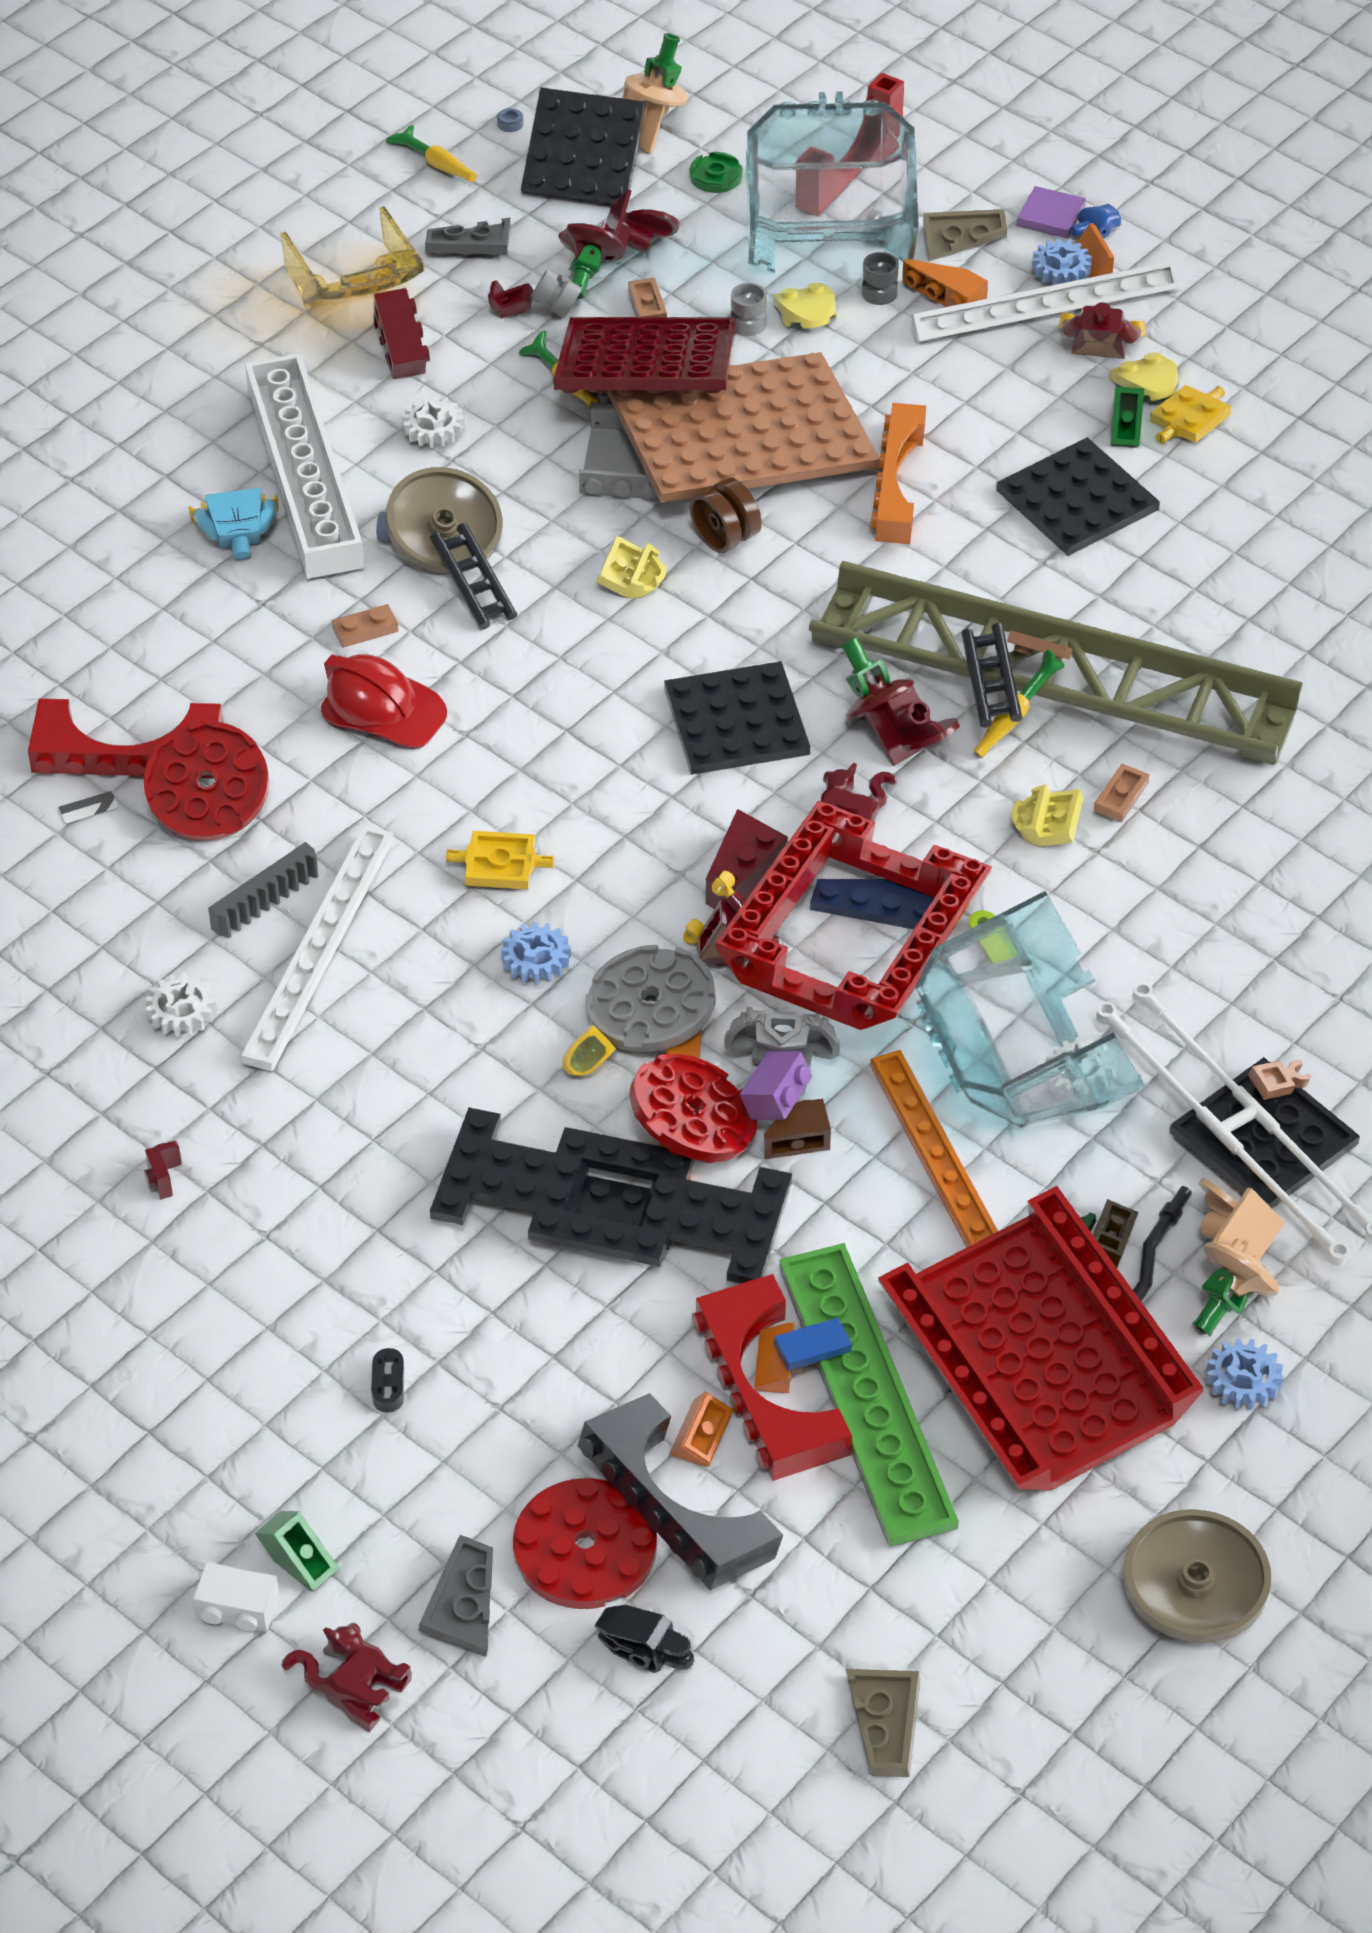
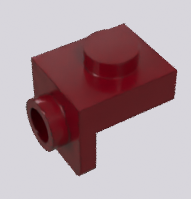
M498 280L491 282L488 301L490 306L496 309L500 317L504 318L531 309V295L534 290L529 283L504 291Z
M176 1140L161 1143L145 1150L148 1169L144 1170L145 1178L150 1189L156 1188L160 1200L173 1196L168 1169L182 1164L180 1149Z

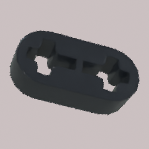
M394 1348L381 1349L374 1355L372 1360L371 1392L373 1405L377 1410L386 1413L398 1410L404 1401V1359L400 1351ZM387 1362H393L391 1374H385L384 1367ZM385 1387H391L392 1393L390 1398L383 1397L385 1395Z

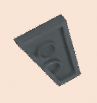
M511 217L502 218L501 224L488 225L487 221L477 222V226L465 229L461 225L427 229L425 253H434L436 255L460 253L465 256L473 254H488L490 256L507 254Z
M459 1535L419 1623V1631L486 1657L488 1651L493 1547Z

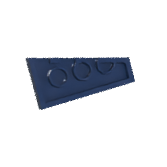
M817 879L810 901V910L914 930L934 900V897L887 879Z

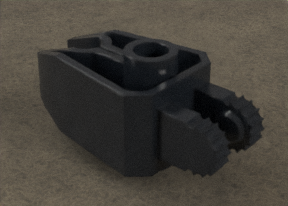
M629 1605L612 1606L604 1609L595 1624V1627L600 1631L598 1638L614 1655L650 1672H659L663 1665L674 1669L678 1668V1670L681 1669L682 1671L694 1665L693 1662L695 1660L694 1654L690 1650V1640L685 1635L682 1636L681 1633L674 1631L672 1622L663 1614Z

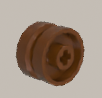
M725 478L716 483L711 489H705L696 494L690 500L689 509L696 531L702 540L718 553H725L731 550L740 541H747L761 531L762 520L756 500L750 491L735 478Z

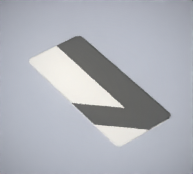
M109 791L60 806L59 810L65 823H70L117 809L119 806L113 793Z

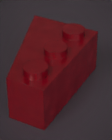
M737 809L706 877V905L715 909L721 899H727L725 895L718 896L712 891V883L716 878H719L723 871H728L734 876L735 884L732 889L734 892L739 891L744 899L747 900L788 843V836Z

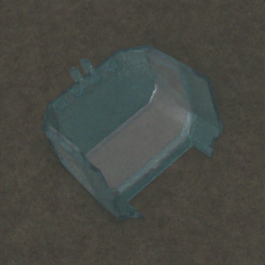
M836 91L835 103L827 104L825 92H819L818 101H811L807 104L782 102L779 105H773L747 131L748 263L754 266H758L760 263L767 265V271L775 273V242L883 240V252L894 255L897 260L901 259V262L905 259L913 260L919 229L915 128L886 102L867 100L863 103H851L850 101L843 100L842 91Z
M1046 891L934 947L916 985L917 992L921 998L916 1001L922 1014L921 1021L928 1031L927 1034L933 1046H942L938 1050V1054L945 1067L951 1066L953 1070L949 1078L956 1092L963 1091L971 1103L1020 1128L1039 1122L1101 1109L1145 1087L1141 1074L1137 1073L1114 1032L1075 1052H1072V1050L1064 1052L1046 1062V1055H1054L1053 1047L1063 1048V1041L1067 1040L1071 1044L1075 1042L1076 1037H1079L1061 999L1096 982L1090 970L1083 972L1076 958L1081 955V952Z

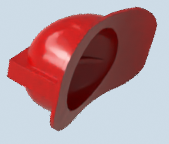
M331 654L324 662L328 679V696L321 704V713L326 721L335 726L368 732L401 746L420 748L428 744L447 719L446 704L435 691L406 677L398 667L383 658L369 654H357L348 658Z

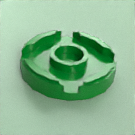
M711 152L709 156L703 157L702 154L691 162L689 177L691 183L696 188L705 192L721 193L730 191L741 183L743 168L736 157L723 152Z

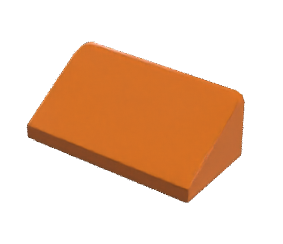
M1091 223L1076 242V244L1081 243V249L1087 248L1089 250L1088 255H1092L1090 278L1113 273L1114 264L1112 252L1094 223Z
M794 1322L760 1330L754 1386L756 1391L789 1393L791 1370L787 1371L773 1342L775 1336L794 1331Z
M706 1391L693 1400L669 1454L676 1458L708 1467L734 1410Z

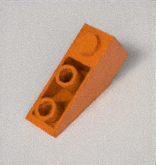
M905 259L903 261L902 283L944 307L987 299L988 280L968 269L912 259Z

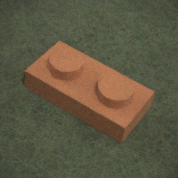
M655 277L628 281V292L637 317H667V311Z
M388 604L332 620V628L342 648L399 632L398 622Z
M1011 630L1007 642L1015 644V651L1031 655L1032 650L1044 652L1042 658H1044L1046 650L1049 649L1054 652L1055 659L1061 660V658L1070 660L1073 648Z
M1122 763L1095 801L1094 812L1122 823L1148 785L1150 774Z

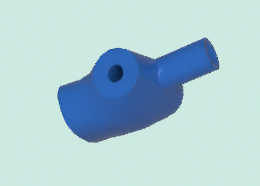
M1110 204L1086 207L1079 212L1077 219L1080 223L1071 226L1070 233L1074 237L1083 234L1088 225L1094 223L1104 239L1112 229L1121 225V216L1115 207Z

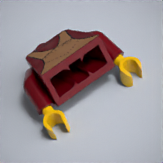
M1105 302L1097 303L1095 306H1084L1080 315L1061 312L1058 328H1062L1067 337H1074L1072 354L1124 359L1126 344L1136 342L1139 337H1145V321L1125 320L1124 312L1121 309L1111 308Z
M723 871L719 878H716L712 883L714 894L718 896L725 895L727 899L719 901L705 925L697 919H691L686 925V931L683 933V939L686 943L698 944V955L702 961L713 962L720 966L727 964L716 950L715 943L746 901L739 891L734 892L732 889L735 884V878L728 871ZM774 935L771 940L779 943V937Z

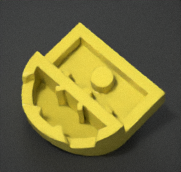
M812 283L808 285V288L799 290L796 288H786L781 293L773 294L774 306L782 313V322L787 327L792 326L794 323H801L802 328H814L829 324L830 316L832 318L837 317L835 294L826 284Z
M1156 352L1148 353L1143 359L1137 361L1123 362L1120 364V367L1110 370L1111 381L1122 387L1144 388V396L1149 395L1151 401L1171 396L1176 392L1175 386H1179L1175 362Z
M617 536L611 545L596 582L621 596L640 598L648 595L661 584L666 575V565H662L658 558L659 551L650 543H647L644 549Z
M1045 784L1031 789L1032 795L1023 802L1020 799L1016 801L1012 808L1011 817L1018 832L1027 842L1035 846L1073 843L1084 798L1080 789L1050 793Z

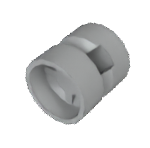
M548 267L534 289L531 299L542 306L549 304L552 312L565 318L575 303L582 287L570 280L562 281V275Z
M756 283L739 284L731 292V317H736V333L743 336L760 334L767 325V313L765 311L767 308V293L762 286Z

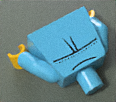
M260 488L207 494L205 495L206 506L204 502L197 509L188 506L191 521L197 523L210 539L217 540L220 548L232 547L235 559H246L251 556L250 544L261 542V534L268 531L278 511V495H275L272 499H267L265 494H261Z

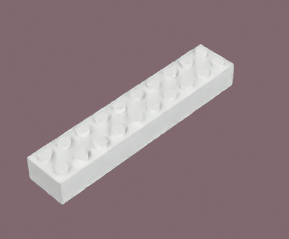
M301 353L245 363L250 398L307 579L365 568L362 540Z

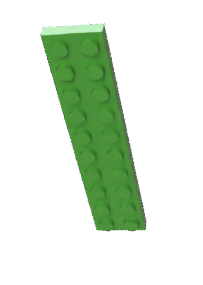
M845 1243L780 1259L779 1267L803 1328L838 1318L852 1343L851 1352L818 1361L817 1364L835 1409H840L852 1434V1452L889 1546L892 1547L958 1529V1518Z

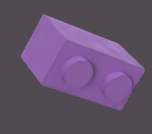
M767 1051L739 1094L751 1120L786 1119L812 1078L810 1068L807 1066L801 1051Z

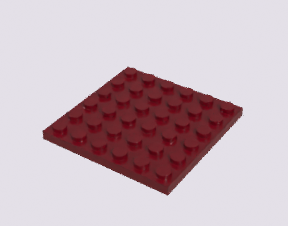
M570 317L553 378L554 390H561L564 393H574L578 390H590L592 393H603L607 390H618L621 393H632L635 390H647L649 393H661L664 390H675L678 393H690L693 390L719 393L727 388L737 328L736 317Z

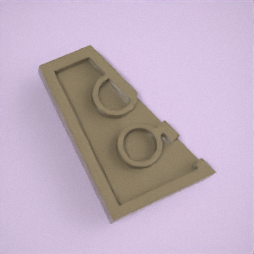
M1004 209L923 213L928 262L1007 237Z
M846 1669L872 1776L910 1777L921 1681L919 1671Z

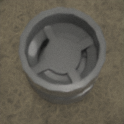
M875 252L865 257L863 261L862 296L867 302L874 305H885L896 299L899 262L894 255L887 252Z

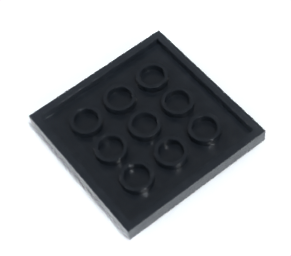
M540 87L520 189L521 192L524 194L613 206L631 187L646 109L645 101Z
M1088 437L998 481L996 491L1067 556L1158 511L1160 501Z
M782 661L664 680V690L691 775L810 755V744Z
M1263 1057L1252 1066L1270 1062L1265 1057ZM1252 1066L1233 1079L1238 1086H1242L1280 1124V1129L1321 1171L1359 1144L1360 1135L1304 1089L1294 1088L1291 1094L1264 1100L1248 1076ZM1226 1085L1199 1103L1202 1107L1205 1106L1220 1122L1245 1109ZM1193 1108L1170 1124L1169 1133L1242 1195L1249 1187L1271 1209L1282 1202L1238 1155L1232 1154L1196 1116ZM1256 1119L1231 1132L1244 1146L1243 1149L1288 1196L1315 1177L1274 1134H1270Z

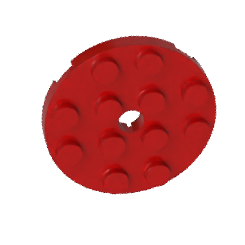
M201 721L186 725L187 728L164 737L151 753L144 772L146 799L156 819L176 835L197 841H212L229 837L249 825L259 814L266 801L269 791V771L266 760L256 742L247 733L235 726L216 721ZM202 776H214L215 783L203 789L198 784Z
M685 1054L658 1055L655 1060L647 1064L644 1062L631 1082L629 1097L635 1118L653 1138L667 1147L674 1155H683L710 1164L731 1160L747 1149L757 1130V1120H751L739 1095L743 1088L738 1090L727 1080L728 1073L703 1059Z
M594 1478L571 1479L544 1489L533 1497L521 1511L513 1532L514 1560L524 1577L525 1583L536 1594L549 1602L574 1609L605 1607L606 1602L621 1596L624 1598L628 1597L645 1582L656 1560L657 1532L649 1527L647 1521L633 1506L627 1503L624 1496L611 1482ZM588 1535L595 1542L589 1548H580L575 1544V1541L587 1538Z

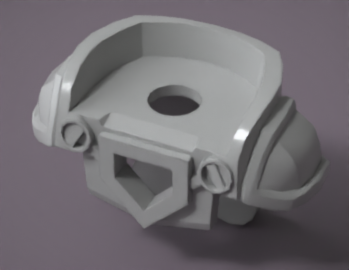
M747 1007L746 1012H741L740 1016L733 1020L724 1038L725 1048L732 1053L753 1051L752 1062L759 1065L767 1051H801L807 1066H811L812 1055L831 1060L839 1056L840 1042L834 1026L828 1022V1018L817 1013L803 1015L766 1013L765 1011L753 1010L752 1007ZM777 1025H788L793 1030L780 1032L774 1027ZM805 1087L804 1091L802 1092V1094L800 1095V1097H801L802 1095H804V1093H805V1091H806V1087Z

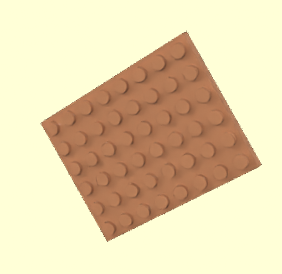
M822 352L730 365L727 388L719 393H706L704 390H693L690 393H678L675 390H664L661 393H649L647 390L621 393L618 390H607L616 413L661 503L693 498L703 490L711 489L716 483L725 478H735L747 489L879 468L880 458Z

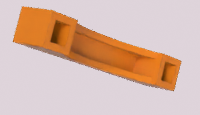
M892 403L891 414H885L884 431H888V433H883L881 450H885L886 453L880 452L879 470H883V472H877L876 489H879L880 492L874 493L873 509H878V512L872 511L871 529H876L875 541L900 544H910L914 503L907 502L903 496L896 475L901 463L910 451L916 446H923L926 405Z

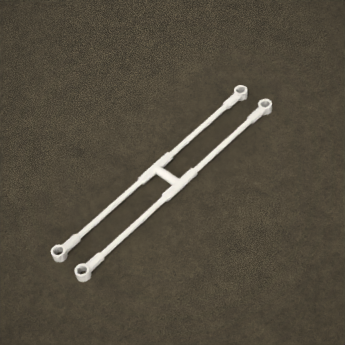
M1139 982L1134 985L1133 1001L1138 1005H1145L1158 1019H1162L1233 1092V1096L1245 1107L1244 1110L1220 1122L1205 1106L1202 1107L1132 1035L1131 1029L1117 1016V1009L1113 1003L1102 1002L1098 1005L1097 1021L1103 1025H1109L1122 1039H1126L1194 1109L1196 1116L1232 1154L1238 1155L1312 1232L1314 1239L1328 1252V1260L1331 1264L1343 1266L1348 1262L1350 1254L1348 1245L1343 1242H1336L1323 1227H1318L1243 1149L1244 1146L1233 1136L1232 1131L1256 1119L1270 1134H1274L1349 1210V1215L1365 1230V1239L1372 1244V1218L1359 1205H1354L1280 1129V1124L1242 1086H1238L1169 1016L1167 1009L1152 995L1153 989L1150 984Z

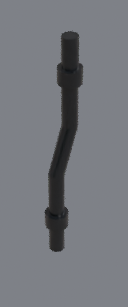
M1181 1186L1171 1202L1165 1203L1159 1212V1220L1143 1242L1139 1281L1133 1289L1141 1302L1152 1287L1156 1248L1169 1228L1177 1224L1183 1215L1182 1208L1192 1195V1191L1186 1186Z

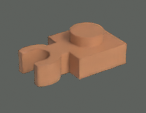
M1280 1060L1252 1066L1248 1074L1264 1100L1291 1094L1294 1088H1304L1312 1077L1310 1074H1298L1303 1066V1062L1299 1060L1292 1061L1285 1068Z

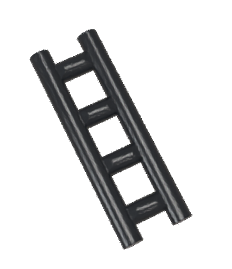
M461 523L457 526L456 529L459 535L445 540L439 532L433 533L430 536V540L481 630L487 629L491 624L488 617L502 612L507 620L514 619L517 616V612L467 523ZM466 545L472 557L456 562L450 550ZM478 567L484 580L469 585L463 572ZM491 590L497 602L481 607L475 595Z
M994 623L991 626L992 633L974 636L973 630L970 628H966L961 632L979 723L983 728L992 725L991 717L1009 714L1012 722L1022 720V712L1006 637L1001 623ZM995 645L997 656L979 659L977 648ZM1000 668L1002 679L983 681L981 671ZM999 691L1005 692L1007 702L988 705L986 694Z

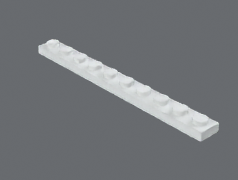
M1169 261L920 312L911 315L916 341L919 343L1060 314L1061 312L1079 310L1084 306H1095L1100 302L1108 304L1176 290L1180 288L1175 261Z
M363 825L241 1055L242 1064L273 1072L393 842V832Z

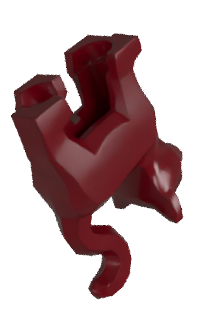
M852 763L848 770L826 771L823 781L827 789L822 793L820 801L860 815L871 821L875 820L879 810L887 801V795L881 784L895 785L897 783V778L889 772L882 771L875 774L869 780V789L875 797L872 799L868 796L851 792L854 789L856 763Z
M357 1623L338 1626L335 1630L327 1627L323 1629L328 1639V1645L324 1647L323 1652L345 1660L327 1678L319 1676V1663L313 1654L307 1651L294 1650L283 1658L281 1666L285 1671L297 1663L303 1664L305 1682L313 1690L323 1693L331 1703L341 1708L351 1721L368 1732H371L380 1721V1716L376 1712H370L372 1707L381 1706L384 1702L387 1703L390 1700L389 1693L385 1689H371L375 1683L383 1684L396 1692L402 1693L412 1679L411 1666L406 1663L399 1665L391 1663L379 1647L363 1640L361 1629Z

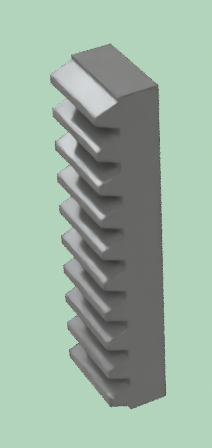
M304 842L208 907L211 929L219 936L230 938V929L239 932L241 930V922L249 925L251 924L250 916L261 917L260 909L270 911V902L278 905L280 904L279 896L290 897L289 889L297 892L299 891V883L309 884L308 876L318 878L315 849L307 842Z

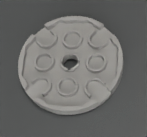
M658 945L636 947L611 958L595 973L592 978L593 984L589 993L586 994V1008L591 1024L612 1045L634 1052L666 1051L668 1048L687 1041L698 1034L713 1013L716 1003L714 980L707 965L695 954L679 947H676L675 950L658 949ZM649 995L658 996L656 1003L643 999Z

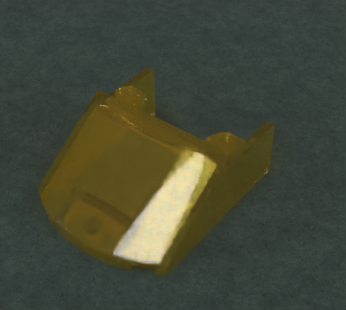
M385 206L379 207L383 243L389 253L376 258L375 268L341 276L340 281L327 284L322 276L313 274L286 232L280 233L285 269L301 293L303 305L323 306L361 300L374 296L375 293L384 292L403 284L424 271L422 259Z

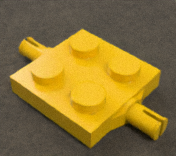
M1184 385L1150 412V422L1163 428L1161 432L1156 434V440L1161 444H1165L1171 437L1177 436L1186 438L1194 443L1198 442L1231 415V406L1218 400L1225 395L1224 389L1216 386L1211 392L1205 394L1188 385Z
M473 830L471 842L466 850L447 849L446 862L465 863V886L528 890L530 875L534 868L553 869L554 855H535V834Z

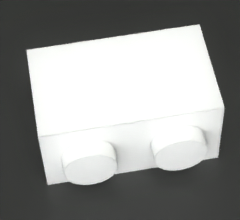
M206 1562L193 1598L197 1618L209 1624L223 1623L237 1626L244 1631L252 1632L258 1630L267 1632L279 1598L277 1576Z

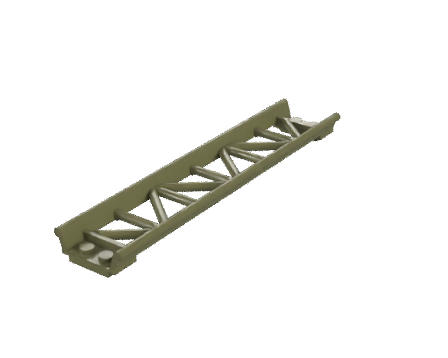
M842 561L840 564L837 589L821 620L812 619L809 624L812 641L841 648L842 644L858 637L865 650L970 678L967 661L942 615L984 625L980 635L992 633L991 626L994 623H1001L1006 632L1011 630L1073 648L1071 655L1094 694L1052 684L1056 675L1054 673L1036 692V696L1239 750V756L1275 765L1279 760L1294 722L1303 687V682L846 561ZM873 596L896 602L865 614ZM912 609L896 642L858 632L860 629ZM924 612L929 616L949 656L908 645ZM987 647L977 648L979 659L983 658ZM1013 650L1009 652L1011 664L1038 654L1040 651L1032 650L1031 655ZM1085 653L1128 664L1113 700L1108 696ZM1141 667L1183 678L1125 703ZM1000 668L981 671L983 681L1002 679ZM1013 673L1017 691H1022L1032 678ZM1196 686H1200L1186 720L1144 709ZM1212 689L1216 691L1241 734L1198 723ZM1230 691L1258 698L1249 722Z

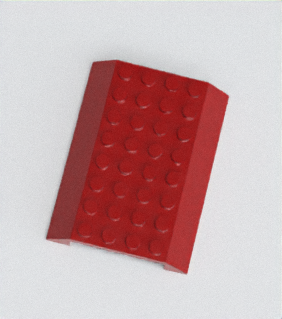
M1058 1186L1028 1200L1029 1216L918 1273H915L907 1262L878 1277L879 1283L1018 1489L1053 1490L1174 1426L1204 1391L1201 1383Z

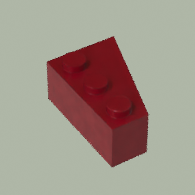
M407 288L374 294L373 325L375 329L379 328L380 330L379 342L381 346L384 345L385 359L392 379L425 374L426 362H430L428 346L422 345L421 338H423L422 324L420 321L416 322L414 317L417 314L414 298H409Z

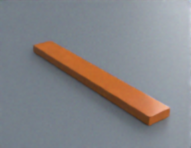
M897 1050L871 1058L870 1067L966 1248L998 1232L902 1051Z

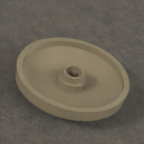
M431 467L409 474L393 489L386 507V529L395 548L413 564L432 572L449 574L430 540V536L433 533L439 532L445 540L459 535L456 529L457 526L461 523H467L486 559L495 551L502 533V512L494 494L474 476L453 468ZM466 545L450 550L456 562L472 557Z
M1187 1509L1163 1514L1139 1530L1131 1541L1125 1557L1124 1585L1132 1606L1149 1625L1179 1640L1209 1643L1234 1637L1248 1629L1259 1618L1268 1600L1271 1587V1568L1265 1550L1248 1529L1235 1520L1219 1513Z

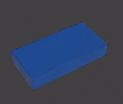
M838 1318L777 1335L774 1337L773 1342L787 1371L851 1352L852 1343Z

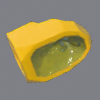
M591 1024L566 1050L562 1059V1068L569 1075L584 1076L590 1074L616 1048Z

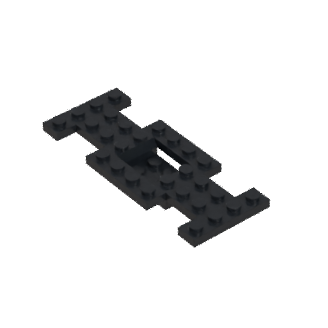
M468 1107L430 1208V1219L462 1226L472 1199L534 1212L528 1229L529 1240L658 1267L661 1265L665 1250H669L672 1241L733 1253L726 1273V1281L742 1284L764 1276L792 1184V1173L759 1167L752 1193L688 1180L694 1159L683 1155H674L666 1147L568 1127H565L556 1152L497 1141L495 1137L501 1123V1114ZM588 1167L652 1180L653 1183L651 1188L589 1176Z

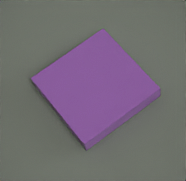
M1034 186L1017 217V225L1068 238L1071 234L1070 227L1076 224L1079 212L1085 207L1086 198Z

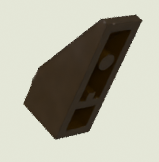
M1107 1199L1093 1236L1114 1265L1118 1267L1138 1211Z

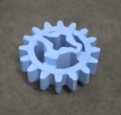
M1057 239L1056 243L1053 244L1048 240L1046 241V247L1038 245L1037 251L1033 252L1032 270L1035 271L1036 278L1042 277L1043 283L1052 281V285L1086 279V275H1090L1092 255H1088L1089 250L1087 248L1081 249V243L1072 245L1069 239L1066 242H1061L1060 239Z
M533 922L532 928H527L526 925L521 924L520 932L512 929L510 930V938L503 939L501 960H503L504 970H510L512 978L521 975L522 983H526L529 978L533 979L535 984H539L540 978H545L547 982H551L552 974L560 977L562 976V968L569 967L571 947L568 945V937L561 936L560 928L551 931L549 923H546L543 928L538 927L537 922Z
M1236 1338L1235 1346L1232 1347L1226 1341L1223 1342L1221 1351L1214 1349L1212 1358L1208 1359L1206 1372L1208 1373L1206 1382L1213 1385L1211 1393L1213 1395L1222 1394L1221 1403L1223 1404L1228 1403L1230 1400L1234 1401L1235 1409L1238 1410L1242 1403L1247 1404L1249 1410L1254 1409L1255 1402H1258L1263 1407L1267 1406L1268 1397L1275 1399L1278 1389H1281L1283 1365L1276 1363L1277 1353L1267 1354L1268 1345L1266 1344L1259 1348L1254 1347V1339H1250L1248 1345H1243L1240 1338ZM1226 1365V1373L1223 1374L1222 1368ZM1267 1374L1268 1379L1263 1383V1375Z

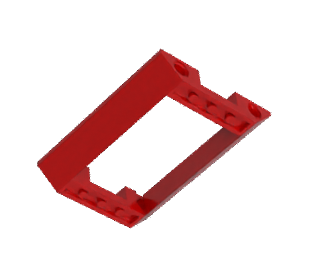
M817 801L718 938L715 948L741 984L861 1031L895 1019L990 874L992 866L934 844L923 861L919 860L916 857L890 849L885 845L872 842L876 822L839 809L831 804ZM829 857L934 897V900L879 981V984L868 981L867 977L848 971L839 986L836 987L802 974L799 971L787 968L785 964L788 947L771 940Z

